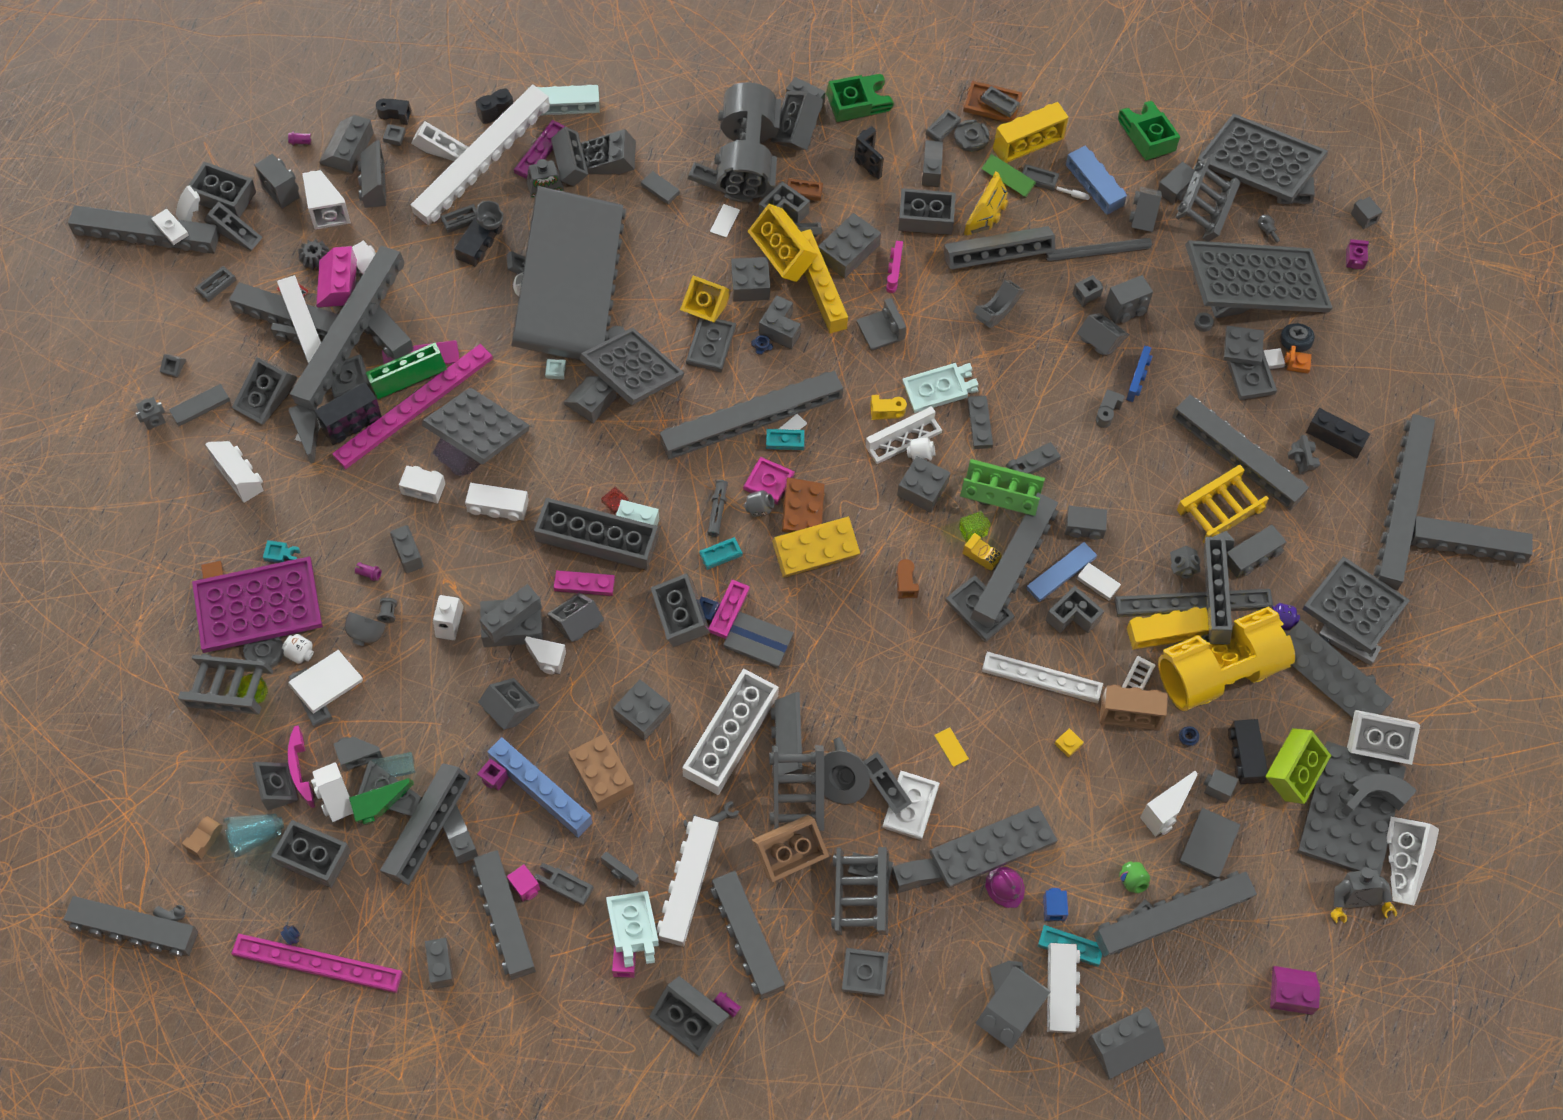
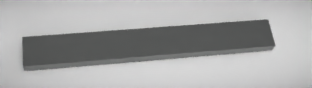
M1270 589L1229 591L1231 611L1261 610L1266 607L1272 608L1273 606ZM1206 592L1116 596L1115 606L1117 617L1165 615L1176 610L1180 612L1188 611L1194 607L1207 609Z

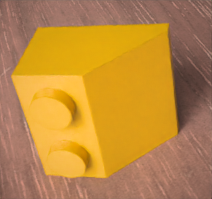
M693 275L680 310L715 322L725 309L732 290Z

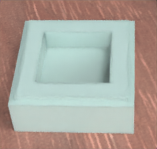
M547 359L545 377L547 379H564L566 360Z

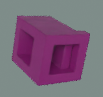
M1350 239L1346 248L1347 268H1365L1368 262L1369 241Z
M489 759L477 774L482 778V783L490 789L493 787L498 791L509 779L507 770L492 759Z

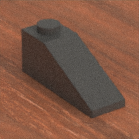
M925 141L922 185L939 187L943 142Z
M220 202L213 207L204 219L205 223L216 225L219 234L250 251L263 238Z
M297 405L288 410L308 459L312 464L315 461L319 422L314 410Z
M878 752L863 761L868 768L870 779L895 815L912 804V801Z
M455 804L443 828L460 865L474 859L478 854L460 811Z
M933 859L910 861L893 866L891 875L897 893L943 881Z

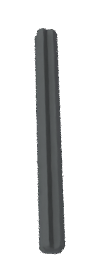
M1151 238L1061 248L1055 249L1054 252L1046 253V258L1048 261L1149 249L1152 246Z

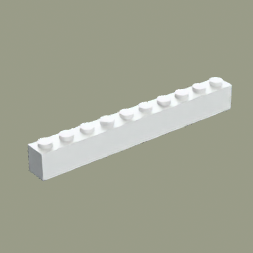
M532 84L411 204L413 213L427 225L437 221L440 214L445 209H449L457 197L459 198L464 194L465 189L473 185L482 173H485L494 161H497L506 149H509L518 137L523 136L526 129L530 125L535 124L542 113L544 114L548 111L550 107L549 96Z

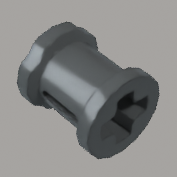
M381 598V610L377 619L384 623H392L395 621L394 610L397 606V600Z

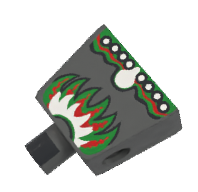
M540 159L537 161V164L528 167L527 187L531 198L535 197L538 186L564 191L554 161Z

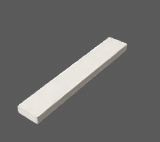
M294 275L278 280L277 284L309 364L321 341Z
M987 652L982 668L984 673L1097 704L1103 683L991 652Z

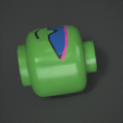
M1130 861L1125 863L1119 874L1120 880L1129 892L1141 893L1149 887L1150 875L1140 862Z

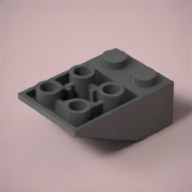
M626 129L581 143L588 174H622L635 170L636 140Z

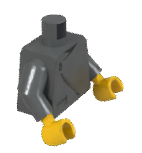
M1367 867L1363 868L1362 871L1347 873L1344 880L1334 889V906L1336 909L1331 912L1332 919L1337 923V919L1340 916V920L1345 923L1347 916L1342 911V908L1381 905L1382 902H1384L1382 912L1385 917L1388 918L1387 912L1392 910L1393 915L1396 917L1397 911L1391 904L1393 900L1389 883L1382 876H1379L1377 870Z

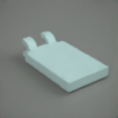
M956 363L903 378V385L914 413L923 411L931 406L934 408L967 398L968 393L978 392L976 378L968 382L964 381V378L972 377L971 364L968 363L957 367Z
M648 891L606 897L616 952H623L625 967L634 966L633 952L644 951L646 964L655 963L654 946H659Z

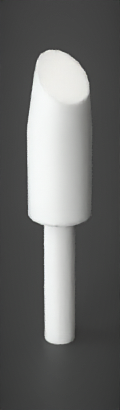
M1061 187L1056 189L1071 194L1075 198L1090 199L1088 194L1074 189L1073 191Z

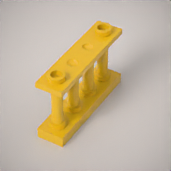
M1238 465L1181 500L1177 511L1180 515L1186 512L1191 513L1207 532L1205 537H1213L1231 529L1253 514L1263 512L1266 509L1269 498L1265 496L1258 501L1242 482V475L1245 470L1241 465ZM1236 485L1252 505L1243 510L1227 491V487ZM1221 494L1237 514L1228 519L1212 500V496ZM1201 503L1206 504L1222 524L1213 528L1199 512L1197 506Z

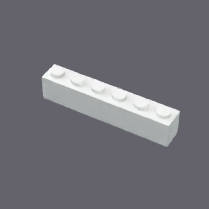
M694 816L692 822H688L686 834H689L687 842H682L680 853L683 855L681 861L676 862L674 873H677L675 881L671 880L668 893H671L669 901L665 900L662 910L665 916L663 921H659L656 930L661 941L683 947L685 945L719 829L718 822Z

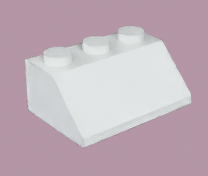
M229 441L208 442L205 444L213 463L243 503L264 491L261 485L263 480L258 473L254 474L251 471L253 469L252 465L247 459H242L241 456L243 454L237 446L233 447Z

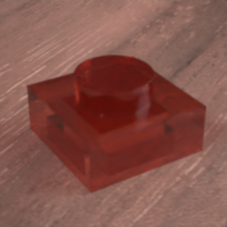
M616 487L601 498V502L614 514L617 513L621 500L629 501Z

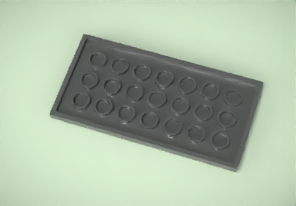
M1188 240L1185 244L1204 306L1328 313L1333 309L1312 248Z

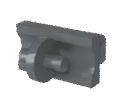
M1302 435L1300 440L1292 444V450L1287 453L1289 459L1295 460L1299 474H1305L1308 470H1315L1320 466L1319 458L1312 457V453L1316 449L1315 442L1308 441L1307 435Z

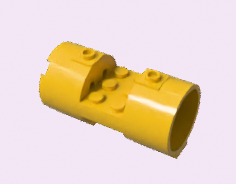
M1266 607L1235 620L1232 626L1230 644H1210V642H1206L1200 636H1196L1164 649V654L1158 659L1159 674L1163 686L1175 706L1181 711H1187L1196 706L1210 703L1212 700L1222 696L1226 684H1233L1236 680L1246 677L1253 683L1260 682L1264 678L1291 667L1290 665L1295 662V650L1290 635L1286 636L1281 628L1284 624L1280 620L1279 614L1270 607Z

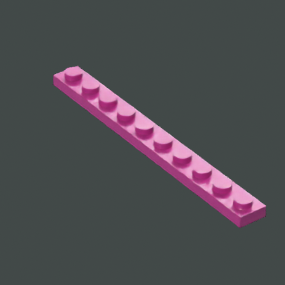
M479 344L449 366L447 370L441 372L332 453L333 457L346 470L493 360L492 354Z

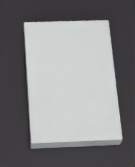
M337 650L288 683L291 689L314 714L361 683L363 678L341 652Z
M900 771L897 781L912 801V804L896 815L889 806L882 828L922 841L940 783Z

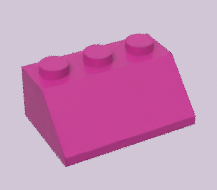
M352 246L332 248L319 260L317 307L344 306L353 292L356 283L357 259Z

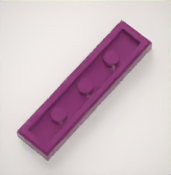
M552 120L514 168V173L527 179L528 167L537 164L538 160L546 159L553 150L551 138L566 126Z

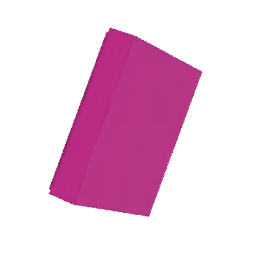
M760 457L743 486V490L750 493L764 490L772 495L774 504L778 505L785 493L787 477L793 478L795 472Z

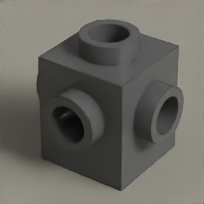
M154 397L144 399L136 404L139 410L136 412L140 423L144 422L148 430L166 423L162 415L165 413L161 402L156 403Z
M1183 546L1170 552L1171 569L1174 574L1187 579L1201 572L1200 558L1197 550Z

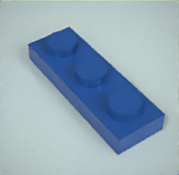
M1144 345L1126 398L1128 401L1133 402L1135 395H1140L1142 385H1139L1140 380H1145L1147 370L1144 369L1146 365H1150L1152 355H1149L1151 347Z

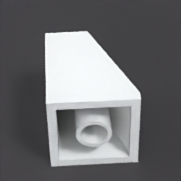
M322 171L302 173L308 209L314 229L350 224L344 198Z

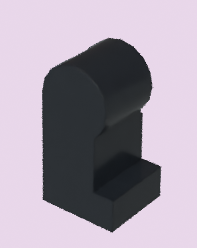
M382 98L376 102L377 113L381 119H398L401 124L408 125L412 111L409 101Z

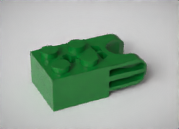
M882 74L864 77L859 75L829 81L826 96L836 122L891 111L894 107L893 99L890 96H880L875 93V91L883 88L885 84L884 76Z
M1153 101L1144 102L1141 115L1132 112L1130 108L1119 110L1118 121L1145 161L1176 151L1180 135L1166 115L1159 111Z

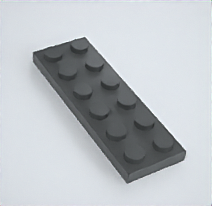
M1302 620L1287 634V636L1290 635L1295 650V662L1291 665L1351 717H1354L1355 710L1381 715L1394 701L1393 698Z
M1039 805L935 847L929 853L949 889L1054 845L1058 840Z

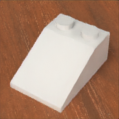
M1196 771L1146 805L1140 818L1155 837L1161 833L1165 835L1172 830V825L1176 823V817L1198 774Z

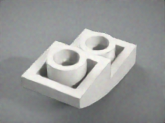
M190 185L186 186L180 196L176 216L179 220L192 222L193 212L198 211L200 197Z

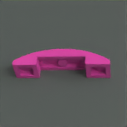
M299 725L293 728L288 745L290 774L303 800L311 808H315L312 787L309 781L302 782L297 753L304 752L305 746L302 731Z

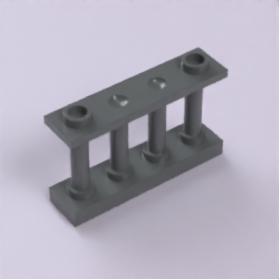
M1209 157L1195 165V172L1183 201L1177 208L1178 213L1175 217L1179 220L1188 215L1205 228L1203 239L1207 242L1220 235L1241 182L1236 177L1230 181H1224L1208 169L1211 161ZM1204 176H1207L1221 187L1222 192L1220 195L1202 182ZM1199 189L1216 201L1215 208L1197 196ZM1193 202L1210 214L1211 219L1209 222L1191 209Z
M208 654L192 656V659L200 667L192 690H189V692L180 691L178 699L186 707L260 714L262 707L254 699L262 673L273 674L272 668L266 661L261 659L251 661L212 657ZM216 668L217 671L210 692H207V694L199 693L207 669ZM236 670L228 694H225V696L218 695L225 671ZM244 671L254 672L246 696L243 698L236 697Z
M815 745V752H811V754L778 755V746H773V753H769V764L773 765L774 812H770V825H774L775 830L779 828V823L792 822L809 815L815 819L819 831H824L823 745ZM811 762V764H815V772H811V774L778 775V763ZM811 782V784H815V792H811V794H778V783ZM811 802V804H815V812H811V814H778V803Z
M878 847V854H875V856H844L843 850L837 848V854L833 855V866L836 867L835 916H832L831 919L832 929H835L837 935H842V927H874L879 935H888L889 851L887 847ZM875 864V866H878V874L874 876L843 877L844 865ZM843 885H874L878 887L877 895H874V897H843ZM843 906H874V908H877V916H874V918H842Z

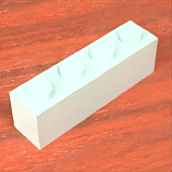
M598 85L537 87L549 96L550 102L548 111L541 115L600 113Z

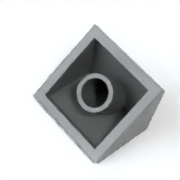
M252 763L261 800L267 811L298 801L288 763Z

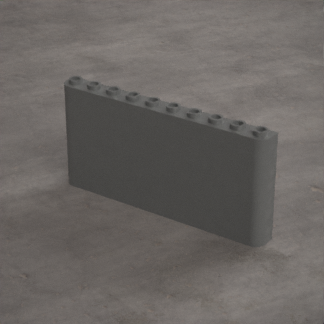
M537 187L511 346L580 360L581 353L608 340L609 331H606V327L610 325L611 316L608 313L613 307V300H610L615 292L616 285L613 284V280H616L618 269H615V264L618 265L620 254H617V249L620 250L622 239H619V234L622 235L624 228L621 219L624 220L626 209H623L622 204L546 187Z

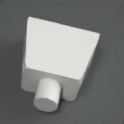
M439 596L433 618L436 638L456 639L464 607L459 598Z

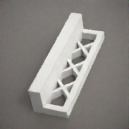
M931 406L867 437L865 447L875 463L879 464L907 450L912 440L908 439L907 435L911 432L919 434L918 438L927 437L929 439L942 433V429L934 419L935 410ZM931 423L935 429L928 432L924 431L923 427ZM894 440L903 442L902 446L898 448L890 445ZM882 448L886 449V453L878 457L874 450Z

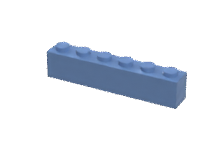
M502 737L487 751L489 759L505 768L509 778L577 838L592 824L591 815Z

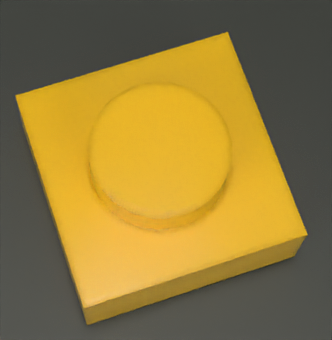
M1069 728L1054 744L1067 757H1070L1084 742Z

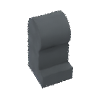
M1107 389L1095 420L1099 427L1107 428L1111 425L1114 417L1113 411L1115 408L1120 410L1124 395Z

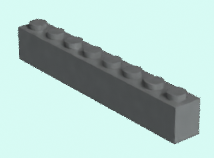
M74 205L68 221L72 233L79 236L87 235L95 238H108L114 241L122 240L130 243L137 242L150 246L158 245L166 248H179L185 251H199L201 253H215L220 238L216 225L177 220L185 228L189 236L173 245L153 223L151 218L154 216Z
M1189 395L1176 407L1172 418L1234 467L1241 465L1245 470L1243 474L1290 511L1305 496L1309 487L1303 480L1298 479L1287 468L1282 467L1272 456H1268L1258 445L1250 442L1244 434L1236 431L1227 421L1217 416L1213 410L1204 406L1199 399Z
M1037 493L1035 496L1040 498L1036 515L1026 514L971 615L970 619L990 629L993 628L995 623L999 624L1004 614L1001 612L1002 609L1008 608L1012 600L1009 597L1010 594L1016 593L1020 583H1017L1018 579L1024 578L1028 570L1025 566L1027 563L1031 565L1036 555L1033 553L1034 550H1039L1043 539H1041L1042 535H1047L1051 527L1049 525L1050 520L1054 521L1059 512L1056 510L1059 502L1040 493Z
M1238 871L1228 874L1226 876L1227 879L1223 881L1218 878L1209 882L1208 887L1202 888V885L1190 890V894L1184 895L1182 892L1173 896L1170 902L1166 903L1165 900L1153 904L1154 908L1148 910L1147 907L1135 911L1136 915L1132 917L1126 914L1117 918V923L1110 925V922L1099 925V930L1093 935L1103 957L1250 900L1257 893L1247 872L1239 874Z

